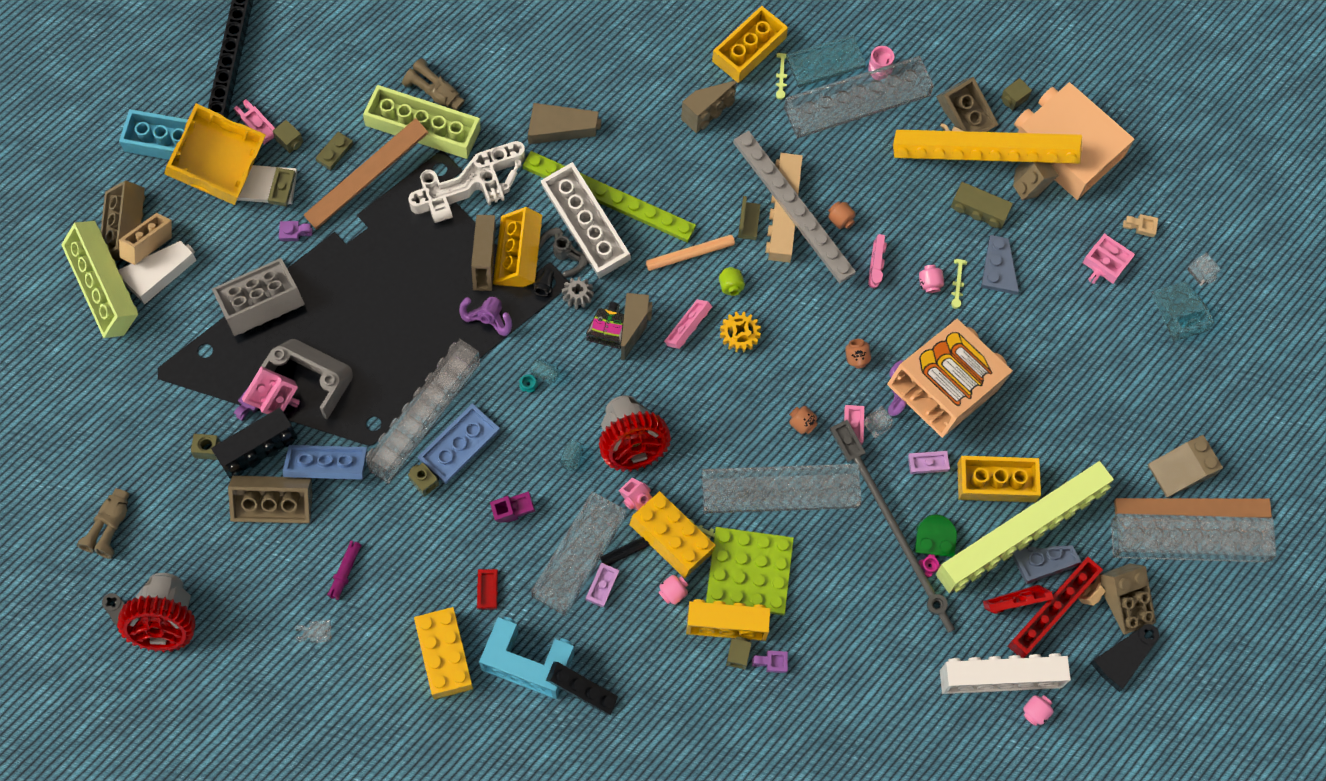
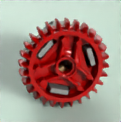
M619 396L608 403L605 409L606 415L601 423L603 429L601 432L602 436L599 438V449L605 463L610 468H615L616 471L621 469L624 472L628 469L631 472L632 469L638 471L640 467L645 468L648 464L652 466L653 461L658 462V457H663V452L668 451L667 447L670 446L671 441L670 431L664 419L659 415H655L654 412L651 413L632 396Z
M156 573L149 578L148 582L132 601L129 600L123 605L119 613L117 628L119 633L122 634V638H126V642H132L133 646L138 645L140 649L146 648L148 651L155 650V652L161 650L163 653L166 650L173 652L174 649L180 650L181 647L184 648L186 644L190 643L194 635L196 621L192 611L188 610L191 595L183 589L184 585L179 577L169 573Z

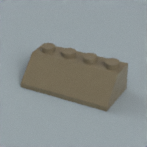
M126 180L105 191L101 233L115 261H126L120 258L119 239L139 226L143 218L142 210L145 201V187Z
M232 476L228 485L231 522L310 523L312 478Z

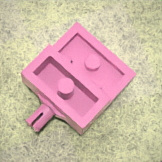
M1103 234L1082 263L1094 271L1088 278L1093 284L1096 283L1100 276L1114 284L1135 254L1106 234Z
M262 366L242 397L243 402L259 408L265 414H269L279 407L284 411L288 404L298 407L300 402L293 398L294 393L298 389L294 380Z

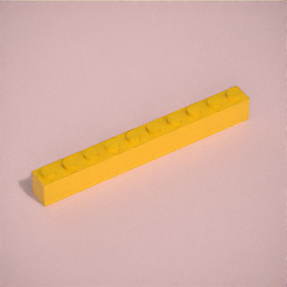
M896 130L893 149L894 158L1080 164L1082 135Z

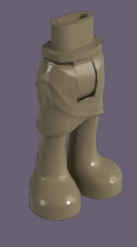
M423 58L414 63L413 69L410 68L402 80V85L408 88L413 85L418 86L431 96L434 102L441 106L443 105L458 111L465 102L460 97V93L441 76L438 77L428 68V63ZM419 75H423L424 77L429 79L432 82V84L430 85Z
M115 488L113 494L108 496L95 516V523L90 531L78 541L77 547L89 553L95 551L98 555L107 559L113 558L114 550L110 543L120 522L126 516L128 511L127 499L130 493ZM104 524H106L107 527L104 533L102 534L100 540L96 544L98 535Z

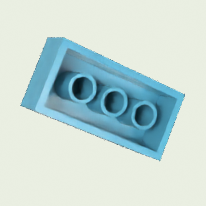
M129 109L119 142L124 152L169 160L176 144L181 139L188 119Z

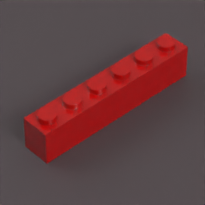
M1087 557L1054 593V599L1048 600L1007 647L1016 655L1025 658L1103 569Z

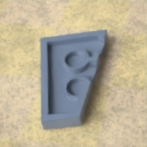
M990 235L981 288L1018 295L1019 290L1009 239Z
M1073 545L1049 546L1048 548L1038 549L1036 547H1028V549L1021 551L1017 548L1012 556L1026 585L1081 565V560Z

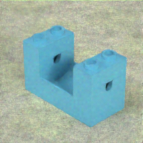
M498 617L479 661L481 670L557 699L560 688L547 682L546 678L553 662H559L568 668L570 667L574 657V646L566 639H554L544 665L511 653L519 634L517 624L511 618L504 617L502 619Z

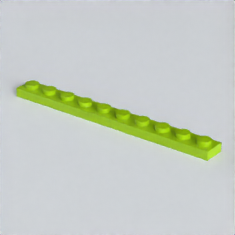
M530 151L522 165L524 170L542 178H546L565 167L533 151ZM580 173L598 203L684 242H689L696 228L695 224Z

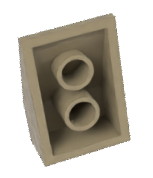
M974 77L966 78L936 96L945 114L955 127L966 132H987L999 125Z
M626 293L621 360L626 359L647 328V320L651 321L653 302H649V295Z
M1204 435L1184 443L1148 464L1166 498L1217 475L1223 469Z

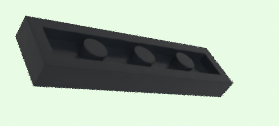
M553 662L546 678L547 682L606 715H611L618 699L617 695L559 662Z

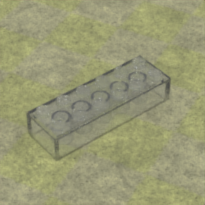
M592 491L532 588L531 596L562 615L567 616L625 520L626 510Z

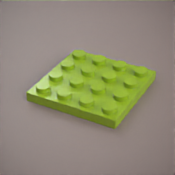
M716 527L714 544L716 546L712 552L706 603L723 601L726 603L725 605L744 603L749 607L760 604L770 608V614L785 615L794 537Z

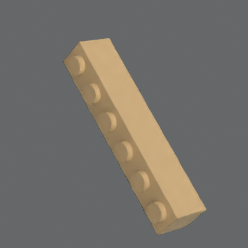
M781 153L780 160L776 159L775 166L798 195L803 155ZM772 195L771 203H774V209H770L769 219L773 221L772 225L768 226L767 236H771L770 242L766 243L765 253H769L768 260L790 263L795 224Z

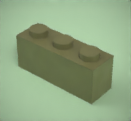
M961 182L951 208L958 213H965L975 220L986 222L991 227L1002 229L1013 203Z

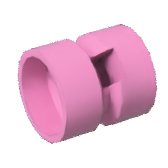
M878 46L873 49L868 65V71L871 76L882 79L890 74L894 61L893 51L887 46Z

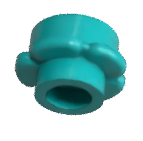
M530 374L524 375L519 380V387L523 392L531 393L538 386L537 379Z

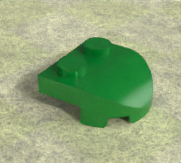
M933 514L919 522L916 528L915 553L948 557L955 556L957 532L949 519L942 515Z

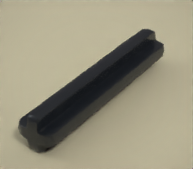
M640 537L601 556L600 559L602 563L610 566L650 545L644 537Z

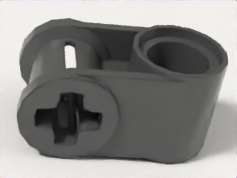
M109 593L103 598L102 606L117 626L119 613L124 602L117 594ZM112 601L115 602V604H116L115 607H112V606H111L110 603H111Z

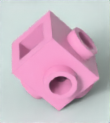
M631 478L619 490L625 499L623 503L630 510L635 509L638 511L652 498L650 488L645 483Z

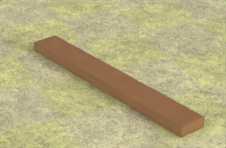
M415 118L304 214L305 218L317 230L429 132Z
M1116 498L1114 500L1116 519L1272 518L1270 499Z

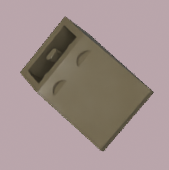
M731 81L694 91L682 102L681 120L695 133L701 129L704 130L713 118L717 119L726 107L729 108L733 105L737 82Z
M1130 563L1099 574L1101 586L1106 591L1103 595L1124 635L1136 631L1146 624L1152 625L1156 623L1146 566Z

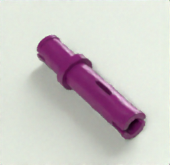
M349 542L337 574L333 576L334 581L327 594L328 597L335 598L336 600L340 599L345 584H348V576L362 546L358 542Z

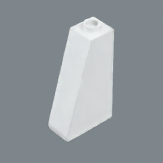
M179 241L145 257L136 265L130 264L118 271L123 278L124 284L145 305L197 260L194 256L195 251L189 244L185 246Z

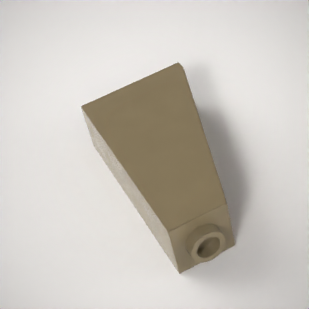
M533 103L528 131V144L595 137L597 130L601 129L602 119H599L598 111Z
M476 215L471 265L473 290L492 291L496 234L495 215Z

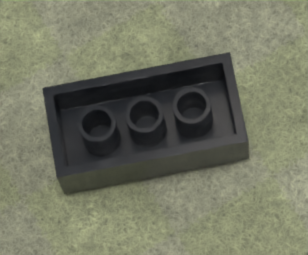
M279 407L213 446L211 449L231 479L232 476L242 475L244 470L249 467L259 465L264 458L274 456L284 446L292 445L298 438L289 420Z

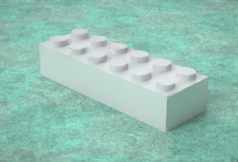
M573 162L541 180L544 191L599 279L631 260L629 251Z
M1060 653L1050 654L1049 657H1041L1040 654L1029 655V658L1013 655L1009 656V659L993 656L989 657V660L972 657L968 661L952 658L948 659V662L940 669L942 694L1060 689L1071 680L1068 656H1061Z

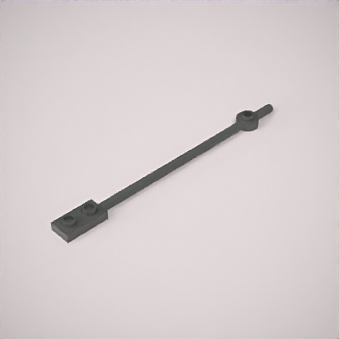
M845 420L831 427L830 431L847 463L854 460L929 597L927 601L928 611L933 615H939L947 632H952L955 628L945 612L948 606L947 600L944 596L934 592L861 459V456L865 455L866 452L849 421ZM938 602L940 604V608H935L933 606V603Z

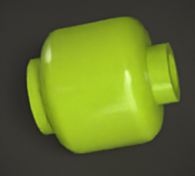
M729 267L724 269L719 275L721 290L724 294L736 296L744 289L745 283L742 272L739 269Z

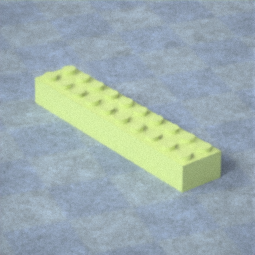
M1098 461L941 564L935 575L949 594L954 590L956 593L966 587L965 584L969 580L972 582L976 581L985 570L989 572L994 569L1001 559L1006 561L1012 557L1017 548L1019 551L1023 550L1029 545L1030 541L1033 539L1035 541L1038 540L1048 529L1053 530L1060 525L1059 522L1064 518L1065 520L1070 519L1076 514L1077 510H1083L1095 498L1098 500L1103 497L1106 491L1111 488L1110 484L1114 479L1102 463Z

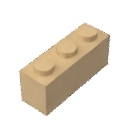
M155 213L120 238V258L134 265L139 263L172 238V220Z

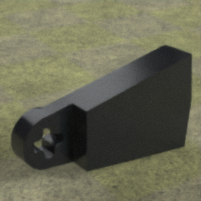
M1151 624L1142 626L1091 662L1092 666L1104 680L1119 692L1122 691L1158 640V629ZM1151 631V638L1146 639L1144 637L1145 632Z

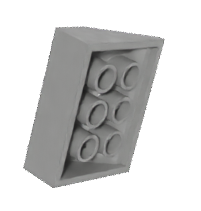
M282 258L212 288L234 336L305 305Z

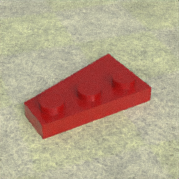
M1035 585L985 600L983 604L986 610L995 614L1003 612L1005 609L1053 600L1054 598L1052 591L1040 585Z

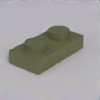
M337 132L317 155L316 161L331 171L351 148L353 141Z
M276 167L268 196L269 204L287 207L296 175L295 170Z

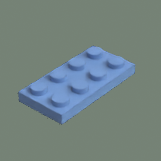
M471 404L418 456V460L424 463L444 484H447L500 432V428L474 404Z
M289 445L283 468V477L363 479L367 447Z

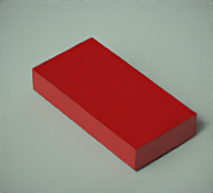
M478 569L477 610H497L498 569Z

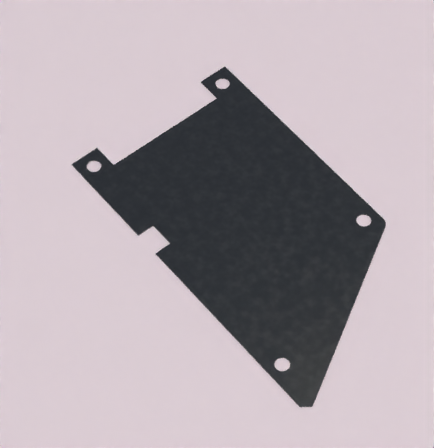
M440 150L357 214L359 219L368 227L357 237L346 244L334 232L287 268L305 305L236 336L233 335L224 316L159 366L158 380L241 405L238 400L250 386L270 351L290 339H296L350 366L353 378L329 418L325 419L320 406L329 392L320 385V377L322 375L289 359L286 364L278 366L274 371L294 380L298 386L293 398L300 402L298 407L287 405L283 411L287 419L300 425L371 446L561 294L562 289L565 288V282H570L549 262L536 272L535 278L536 282L544 268L554 270L553 278L556 281V285L547 296L537 295L534 292V283L524 287L492 284V291L473 290L471 265L476 223L456 202L449 204L453 218L438 223L434 222L430 211L415 214L410 209L409 195L414 191L423 189L420 179L423 171L433 170V167L439 163L446 165V174L437 176L440 183L455 178L463 171L444 151ZM495 244V251H494L493 278H494V270H495V262H496V254H497V245H496V244ZM466 297L471 299V303L466 309L467 312L481 307L489 297L498 298L502 303V310L499 315L504 326L503 314L505 312L509 313L512 319L510 333L507 336L499 335L494 326L485 324L480 320L464 321L459 313L461 302ZM203 344H208L213 348L212 354L207 358H202L198 355V349ZM371 417H377L381 420V427L376 431H370L366 427V422Z

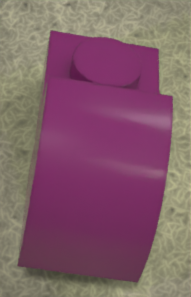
M529 491L511 498L506 496L490 502L494 519L499 523L515 521L520 516L535 512Z

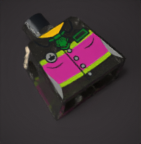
M609 302L607 310L602 308L597 310L586 332V341L621 349L624 314L618 313L620 308L618 303Z

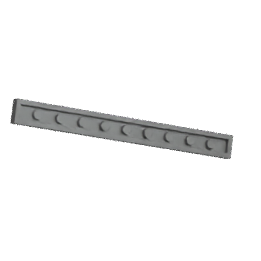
M750 131L733 140L734 145L839 284L855 275L856 271Z

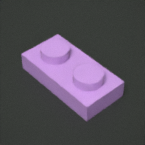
M947 451L909 453L908 455L910 474L949 472L950 470Z
M601 563L585 600L604 608L619 570Z

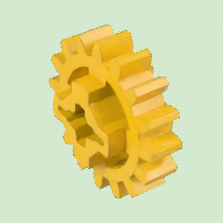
M735 312L734 317L729 314L728 320L723 319V325L720 326V338H724L723 345L729 344L728 349L730 350L734 347L735 352L742 349L744 353L746 347L752 350L753 344H758V339L761 335L759 333L761 326H756L758 320L752 321V315L750 314L746 317L745 312L742 315Z

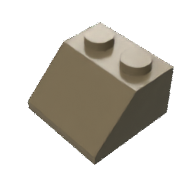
M1021 162L1015 169L1013 187L1022 201L1036 198L1058 177V174L1051 163Z

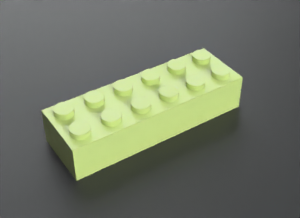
M380 85L376 86L363 113L365 126L392 135H397L416 118L429 132L418 142L419 144L468 159L481 130L480 118Z
M74 222L61 244L103 338L124 336L138 316L137 308L131 300L130 293L125 287L115 260L112 258L108 245L105 243L96 222Z

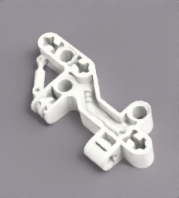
M514 141L477 153L459 177L441 183L433 170L423 171L420 176L423 189L412 192L408 198L411 211L415 214L430 211L434 222L438 223L453 218L449 204L468 199L476 190L483 192L489 206L491 202L497 203L499 199L505 201L504 194L510 192V187L518 174L517 170L525 160L523 143ZM515 166L510 171L505 183H499L495 172ZM486 178L492 179L490 181H485Z

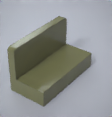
M743 196L738 238L756 240L761 204L746 202L747 196Z

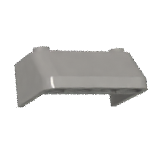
M290 339L273 348L262 364V367L274 372L278 366L286 364L291 359L322 375L320 377V385L329 393L321 404L320 410L323 417L328 419L353 378L350 366L296 339Z

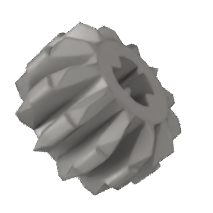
M579 276L577 281H575L571 277L570 283L565 282V288L562 289L563 301H568L569 307L574 304L577 310L578 305L585 308V303H591L594 292L591 291L593 286L588 284L587 279L581 281Z

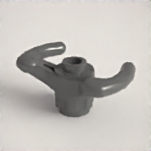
M555 227L543 233L540 237L539 249L543 247L548 238L554 236V256L559 260L570 258L579 262L576 267L562 273L563 277L574 276L585 268L588 263L586 256L575 250L571 241L566 236H563V231L560 228Z

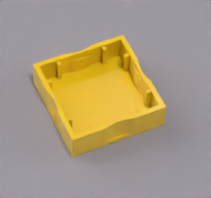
M196 103L185 125L181 139L176 144L168 161L164 174L235 205L266 135L241 123L230 121L221 114Z

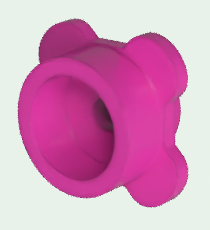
M931 554L924 560L919 561L926 577H931L941 566L935 555Z

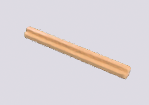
M732 235L724 236L646 261V266L651 271L733 246L735 240Z

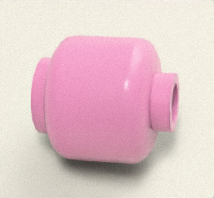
M936 265L924 266L925 269L919 272L920 288L925 290L926 293L941 291L940 288L944 286L942 269L936 268Z
M671 575L660 584L659 594L667 604L672 603L675 605L688 595L686 587L689 585L682 576L678 578L675 575Z
M1044 695L1042 697L1032 696L1023 707L1025 713L1023 716L1034 726H1037V724L1044 725L1054 713L1051 707L1053 703Z

